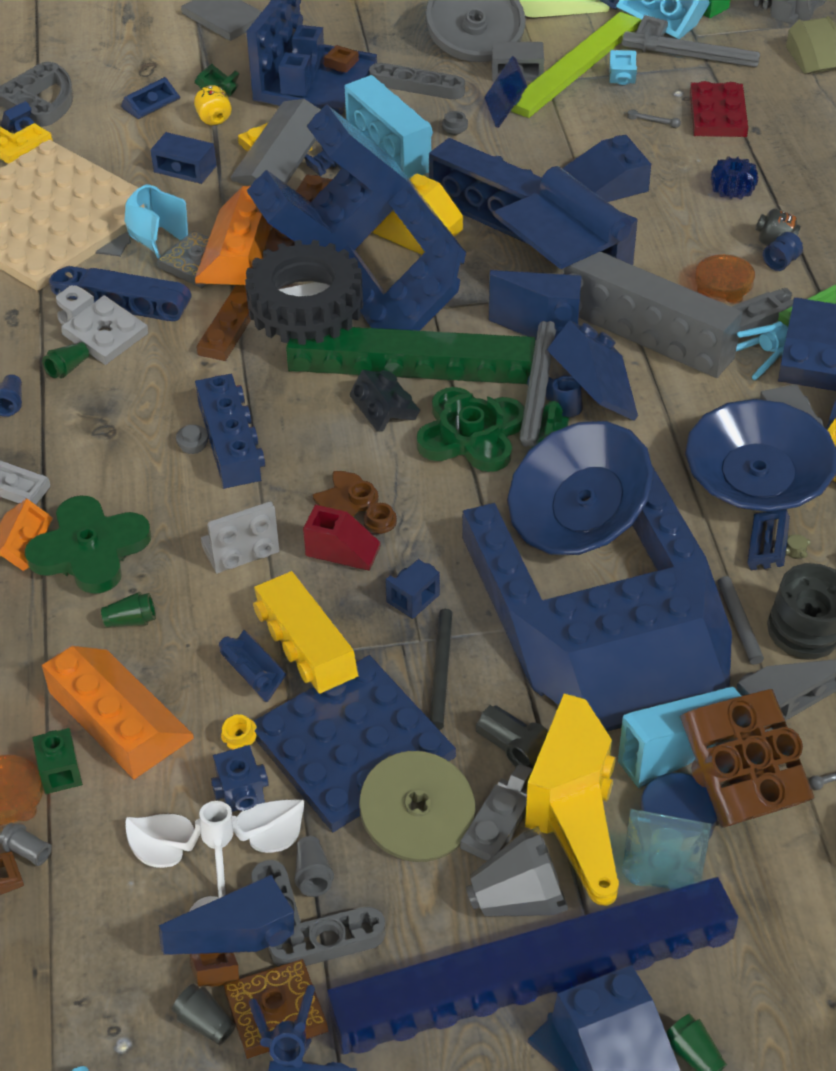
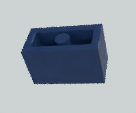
M165 132L150 149L153 171L155 173L202 184L217 166L214 143Z

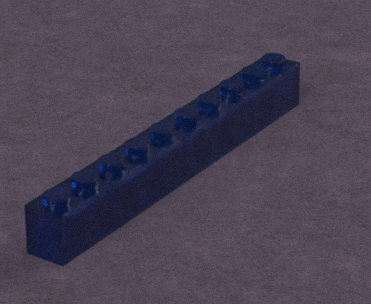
M715 877L327 990L329 1011L343 1055L351 1052L365 1053L381 1043L392 1040H409L418 1032L432 1028L446 1029L456 1024L459 1020L475 1015L477 1017H486L495 1013L499 1008L512 1004L526 1005L536 1000L539 996L553 992H563L630 965L635 970H643L663 959L670 957L680 959L700 948L723 946L731 939H734L739 917L719 877Z

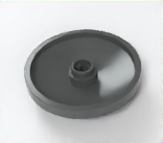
M429 0L425 22L432 40L446 53L466 61L488 62L492 61V42L521 41L526 18L519 0Z

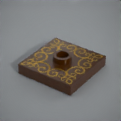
M303 959L223 984L246 1059L270 1052L269 1047H263L260 1044L261 1035L252 1015L249 1000L252 998L257 1000L270 1031H273L275 1026L283 1021H295L308 985H313ZM315 991L304 1030L306 1039L328 1032L327 1021Z

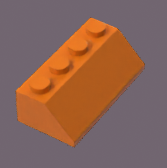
M242 186L219 209L195 277L196 284L246 285L247 268H253L252 261L255 257L262 258L271 225L266 221L248 194L247 190L250 186Z
M71 646L42 665L49 693L133 780L194 739L193 733L106 649Z

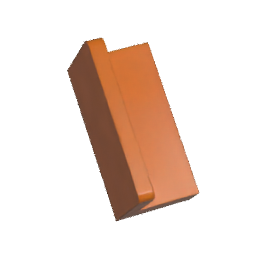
M27 498L8 511L0 523V557H4L22 571L29 568L25 556L26 545L32 538L47 532L53 517Z

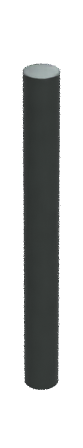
M446 608L439 611L430 721L439 730L444 727L453 612Z

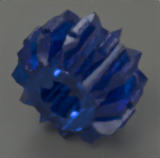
M727 156L725 160L720 159L713 166L710 179L713 191L719 193L720 197L727 196L730 197V200L737 197L742 200L744 196L752 195L758 184L759 177L757 176L756 164L750 163L749 159L742 160L739 157L731 158Z

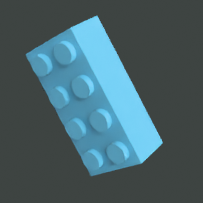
M373 75L346 84V120L387 152L408 178L416 173L420 175L429 173V153L432 151L431 137L433 135L429 122L420 117Z

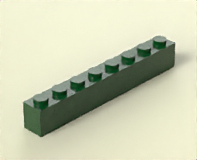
M352 327L349 331L341 328L340 336L333 338L331 335L324 336V342L317 343L315 339H306V345H299L298 339H290L286 346L288 371L360 375L362 370L376 372L385 370L391 372L396 377L527 384L531 373L535 337Z

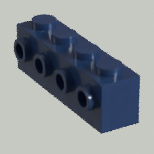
M232 373L196 380L198 405L208 433V439L223 489L262 481L260 468L265 467L262 448L256 449L255 447L258 445V437L255 426L249 427L248 425L252 423L248 405L242 406L245 403L242 386L235 385Z

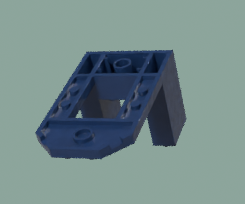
M326 104L314 115L307 128L327 155L343 167V169L318 193L312 202L268 170H265L252 183L247 192L266 221L294 242L302 240V245H311L312 240L319 241V246L323 247L332 243L335 244L337 252L345 249L349 252V259L356 258L358 268H361L363 309H360V312L371 328L420 331L458 293L461 280L457 276L459 266L464 264L466 252L394 159ZM394 210L425 253L385 293L355 249Z

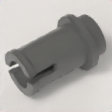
M9 823L0 834V844L3 845L4 851H14L32 861L36 866L42 865L51 853L52 845L26 831V827L22 823Z

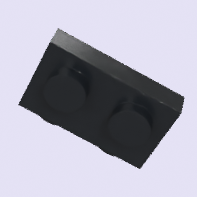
M362 370L350 392V397L376 431L383 432L390 418L415 420L420 412V409L413 402L412 396L398 383L397 377L385 370L381 372Z

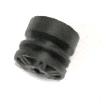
M804 563L793 566L784 574L767 620L768 633L774 643L786 653L801 659H818L828 656L836 649V569L823 564Z

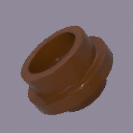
M374 503L368 507L364 514V526L373 533H387L394 529L397 524L396 513L386 503Z

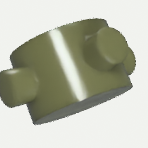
M788 535L786 554L795 559L806 558L808 556L806 552L807 546L811 544L810 540L802 535Z

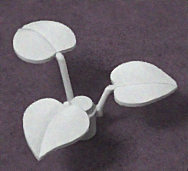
M280 800L261 803L249 810L240 812L237 817L232 816V811L228 804L221 801H212L200 809V819L195 821V829L190 820L183 816L158 814L143 818L127 817L126 834L131 850L136 857L152 867H171L179 863L183 856V850L192 851L200 834L203 842L215 849L218 897L207 896L199 899L190 908V911L226 895L222 848L231 841L233 831L240 841L249 839L251 846L257 851L270 853L285 850L296 841L300 833L304 801Z

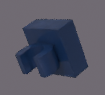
M24 101L4 111L0 126L9 132L13 131L14 134L22 130L21 126H30L34 123L30 118L32 108Z

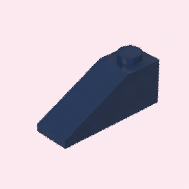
M272 875L159 925L160 948L164 955L258 952L269 946H278L294 935V911Z

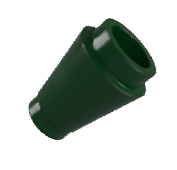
M82 342L52 349L43 357L42 364L50 377L54 379L58 377L64 378L89 357V351Z
M139 591L101 608L102 620L106 628L148 625L149 621L156 619L155 607L150 593L142 594Z
M689 1013L679 1019L666 1032L673 1052L696 1071H722L727 1066L701 1019L695 1020Z

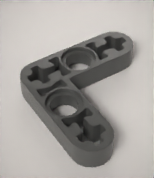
M265 860L254 867L252 883L272 875L294 911V935L278 946L268 947L270 957L277 967L303 959L305 966L373 949L383 942L386 935L385 918L376 908L361 907L301 923L284 865L275 860ZM369 923V926L373 928V932L366 933L361 924ZM345 927H349L351 939L346 940ZM324 931H333L339 936L338 941L330 946L321 945L316 939ZM306 937L310 939L311 949L306 950V942L304 943V938ZM290 943L294 952L286 954L283 944Z

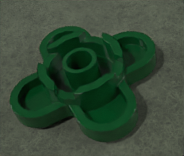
M444 388L438 391L432 399V413L436 421L422 426L417 433V450L423 457L433 461H444L458 455H464L471 465L479 470L486 472L499 471L505 468L511 461L512 445L507 437L521 430L525 407L518 400L509 397L493 399L487 396L486 401L481 398H475L473 393L463 388Z
M84 495L74 496L62 502L57 509L56 516L59 529L32 538L26 545L25 556L28 567L36 574L49 576L63 573L68 576L69 573L74 576L75 582L81 590L93 594L104 593L113 589L120 582L122 577L120 561H124L125 556L138 553L148 546L151 541L150 524L143 515L134 512H125L107 517L103 513L101 504L95 498Z

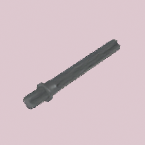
M626 31L622 39L624 47L643 49V52L649 50L757 67L760 60V53L757 51L649 35V32L642 34Z

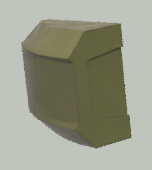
M829 15L826 18L806 21L799 19L788 31L786 48L804 74L836 70V22Z

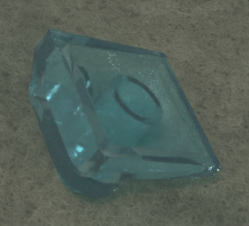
M631 809L622 864L623 875L635 885L662 887L680 894H687L698 889L702 883L712 824Z

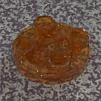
M726 254L713 255L703 259L697 265L695 275L697 292L707 297L712 296L726 299L728 302L736 304L742 302L743 296L749 293L754 286L755 271L751 264L740 257Z
M0 755V825L14 823L19 820L28 821L36 815L37 805L43 794V785L39 771L30 760L24 757Z

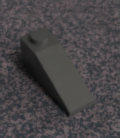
M836 659L766 666L755 673L750 672L744 675L737 684V691L741 696L773 689L786 721L836 692Z

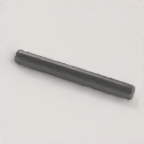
M542 321L538 325L520 433L521 445L524 447H534L539 439L552 358L547 348L554 341L556 333L555 324L552 321Z

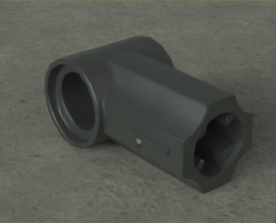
M489 705L482 712L476 724V732L503 749L507 758L515 767L520 763L531 769L534 768L548 734V730L543 725L536 722H531L527 725L497 705Z

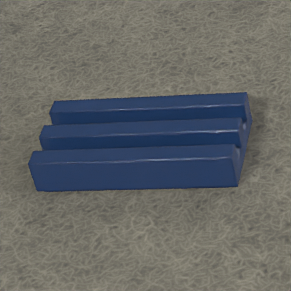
M787 509L754 514L747 561L751 571L757 570L760 564L763 565L764 569L771 568V563L775 562L777 567L784 566L790 522ZM777 519H778L776 542H775V550H774V553H773L774 539H775V531H776V523H777ZM768 520L767 530L765 531L764 554L760 555L764 521Z

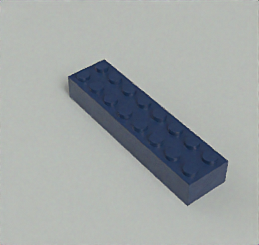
M452 138L446 139L429 153V179L437 181L442 185L461 214L527 243L496 219L494 211L539 192L542 177ZM623 213L631 220L630 235L624 241L600 252L633 265L638 219Z

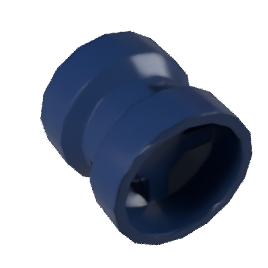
M784 232L774 242L765 247L763 259L769 268L775 271H782L790 265L791 261L796 260L803 253V244L796 234Z

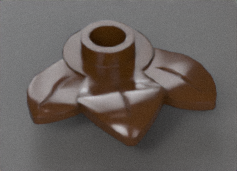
M333 471L334 488L313 494V500L317 505L347 511L351 516L356 515L359 511H366L370 505L378 503L379 500L378 491L372 483L363 481L359 475L346 471Z

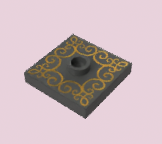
M196 231L191 232L157 259L158 268L203 288L207 284H196L195 277L209 237Z

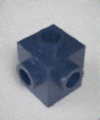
M250 745L213 755L216 777L211 778V783L216 800L223 799L224 803L230 806L232 812L249 810L257 804L265 803L263 787L269 786L264 764L256 765Z

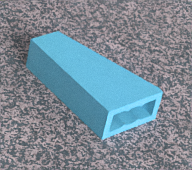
M729 687L624 715L618 754L619 764L635 785L640 788L659 776L672 773L692 763L695 756L680 716L691 710L741 697V695L734 687ZM714 744V745H711V746H707V749H708V748H711V747H714V746H716V745Z

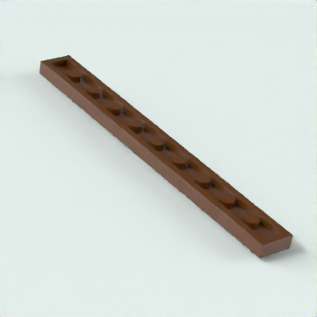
M307 174L296 192L312 202L332 179ZM273 227L269 233L264 251L269 249L274 252L278 250V244L284 243L289 247L294 246L295 242ZM235 285L196 346L199 356L226 361L251 321L246 285Z

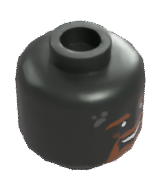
M773 208L767 215H760L755 230L760 232L759 241L762 244L769 245L784 232H791L798 236L801 225L797 224L795 215Z

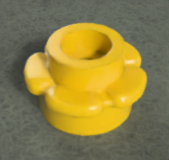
M237 714L230 716L222 725L221 739L232 750L251 745L257 737L255 732L256 724L245 715Z

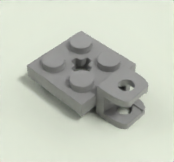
M75 285L69 286L56 295V302L63 309L57 313L58 320L62 324V335L75 344L78 342L84 343L88 348L89 354L104 365L148 334L147 324L105 295L94 302V296ZM69 296L77 297L74 301H70L67 298ZM106 327V328H110L111 331H107V330L99 331V330H100V328Z

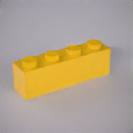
M293 571L254 587L257 601L253 603V607L258 619L261 622H267L269 632L275 642L279 640L282 642L286 657L290 662L295 661L297 663L299 673L305 683L311 682L317 692L321 694L359 677L353 648Z

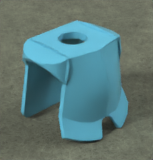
M149 184L141 186L128 198L124 218L128 234L134 240L153 251L157 258L161 257L156 245L158 228H164L180 241L188 235L187 209L184 199L162 192L157 187Z

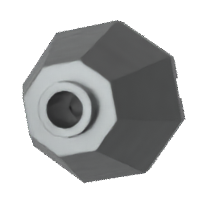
M539 827L520 834L470 874L472 884L466 886L473 909L481 908L484 916L555 915L568 910L563 891L561 892L558 885L559 879Z

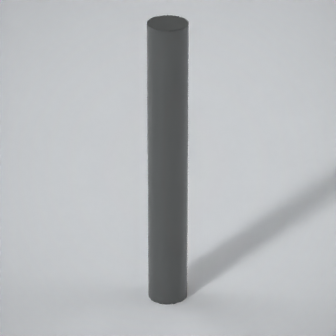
M723 576L717 583L751 664H760L764 657L731 578Z

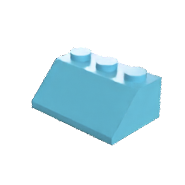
M619 0L616 7L641 20L644 15L667 20L668 27L665 33L680 39L698 24L710 2L709 0Z

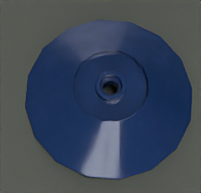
M750 399L726 403L704 414L688 434L685 457L692 476L712 496L738 508L765 512L797 508L822 495L836 476V446L829 431L809 413L783 402Z
M608 421L577 422L550 433L528 451L512 476L507 498L512 526L527 545L550 555H581L610 544L634 524L649 500L654 471L648 448L630 429Z

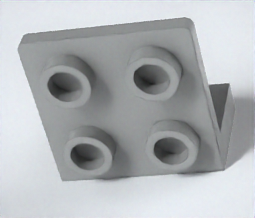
M267 502L210 521L207 524L209 535L201 537L202 547L216 574L278 553L279 543L275 507L272 502Z

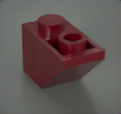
M315 504L303 527L305 555L308 557L370 571L381 547V542L347 511Z

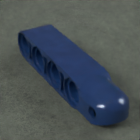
M66 266L53 273L49 279L51 291L55 295H58L69 286L75 285L94 296V302L105 295L132 315L166 321L179 320L192 297L189 288L179 282L98 268L85 269ZM66 272L71 273L73 277H68ZM69 296L68 299L76 300L77 297Z

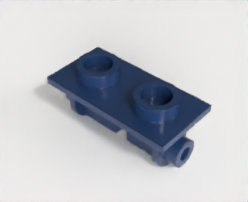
M243 630L238 638L224 637L219 642L221 655L225 657L265 702H268L287 673L246 630Z

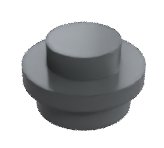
M450 111L445 114L442 120V128L449 134L458 135L468 128V120L463 112Z
M187 425L177 432L176 442L185 453L196 454L204 450L208 442V433L202 426Z

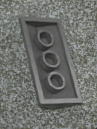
M305 99L283 101L232 174L231 180L251 186L265 170H268L287 184L316 141L307 125L320 109Z

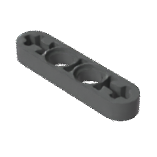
M375 63L369 68V76L373 75L389 89L454 100L460 99L465 95V80L460 76L387 63Z

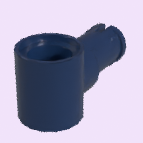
M566 375L556 379L548 377L546 399L560 404L563 410L562 416L570 418L579 415L583 410L581 385L572 376Z

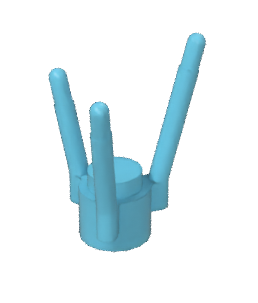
M781 321L737 333L739 338L761 335L737 344L736 351L760 343V346L765 351L774 352L752 375L753 380H757L783 355L788 327Z

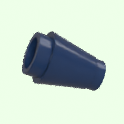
M13 374L5 376L4 380L0 383V415L4 417L14 415L22 406V381Z

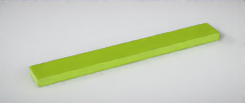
M623 12L616 14L507 102V110L530 118L607 55L610 50L618 46L622 42L626 31L635 32L641 23V19Z

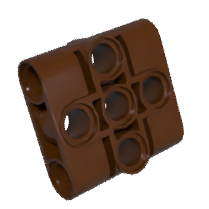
M773 689L703 706L680 716L695 756L691 768L693 777L701 786L707 788L721 828L784 810L815 798L799 758L803 750L802 740L797 732L787 727ZM714 744L716 745V746H714V747H711V748H708V749H707V746H711V745H714ZM787 766V769L780 771L779 768ZM730 783V786L724 788L721 787V785Z

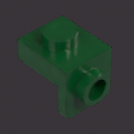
M210 64L196 77L194 83L201 89L207 86H218L230 97L238 87L236 81L240 73L235 70L227 76L213 64Z

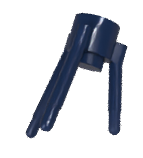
M308 985L296 1020L283 1021L277 1024L273 1031L269 1030L257 1000L254 998L249 1000L252 1015L261 1035L260 1044L263 1047H269L271 1057L278 1064L284 1066L293 1065L296 1068L302 1066L303 1057L312 1042L310 1038L306 1039L304 1030L315 991L313 985Z

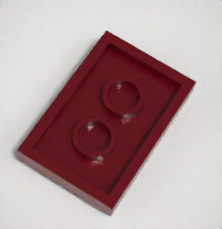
M691 82L690 100L694 136H748L749 128L743 83Z

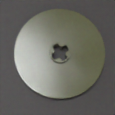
M407 751L387 757L371 770L361 790L359 809L365 830L382 850L403 860L427 862L447 856L460 846V841L474 820L475 800L467 779L451 762L432 753ZM412 800L416 803L421 801L425 803L423 812L419 808L413 811L410 809Z

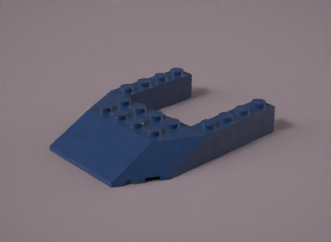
M654 467L649 500L632 526L657 571L546 600L541 599L496 504L491 503L463 510L462 539L532 690L541 697L544 695L548 696L558 704V707L564 693L585 699L607 732L622 728L623 716L628 713L730 687L732 630L710 566Z

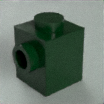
M70 728L58 731L53 730L32 737L38 771L45 794L83 785Z

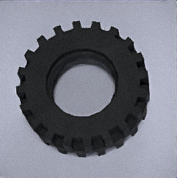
M296 240L294 246L287 247L284 243L278 244L277 251L272 252L269 249L263 251V259L255 257L252 261L253 268H247L245 284L250 320H254L255 327L258 330L265 328L266 336L269 338H273L277 334L281 337V342L288 343L290 339H298L299 345H306V339H315L317 343L324 342V336L339 337L341 328L349 331L353 327L352 319L359 320L361 316L360 309H363L361 268H358L356 258L349 259V252L343 249L337 252L335 244L329 243L326 247L319 246V241L312 240L311 245H302V240ZM306 281L325 283L330 286L323 292L311 296L288 295L278 290L295 282Z

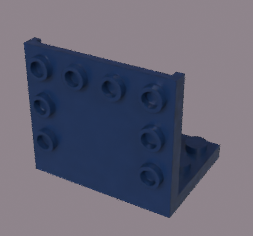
M271 0L246 31L253 100L280 107L283 101L305 99L320 110L327 104L338 114L342 115L346 109L345 85L369 76L370 66L377 63V54L359 51V61L346 73L325 67L323 58L306 97L281 94L279 65L285 52L292 53V37L297 26L303 25V16L300 14L301 0ZM324 44L325 55L335 46Z

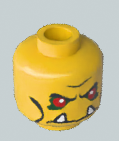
M218 86L204 87L197 92L194 98L196 111L200 119L207 125L222 124L231 115L232 107L225 91Z

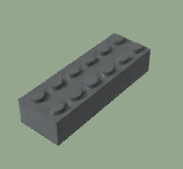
M602 252L593 254L564 268V275L581 276L579 318L715 378H718L735 359L738 342L737 333L740 329L742 311Z

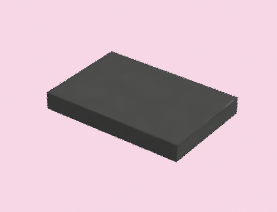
M192 0L181 6L182 14L229 41L245 34L262 12L242 0Z

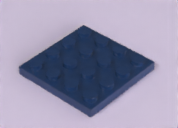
M370 655L356 662L359 677L321 694L312 687L254 720L257 727L255 730L257 734L255 740L332 833L360 816L359 801L363 784L371 770L382 760L394 754L407 751L428 752L438 755L447 761H451L456 757V748Z

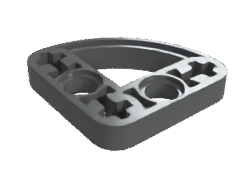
M54 62L40 63L0 86V106L8 110L26 101L32 108L30 118L38 126H49L63 117L72 105L73 89L70 76L61 66ZM56 83L61 88L59 95L52 103L36 96V94Z

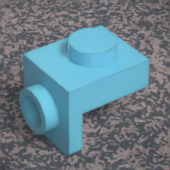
M610 50L609 83H617L619 85L635 83L637 74L636 51Z

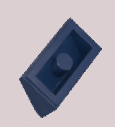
M164 77L125 96L121 107L139 120L179 100L180 95L168 79Z

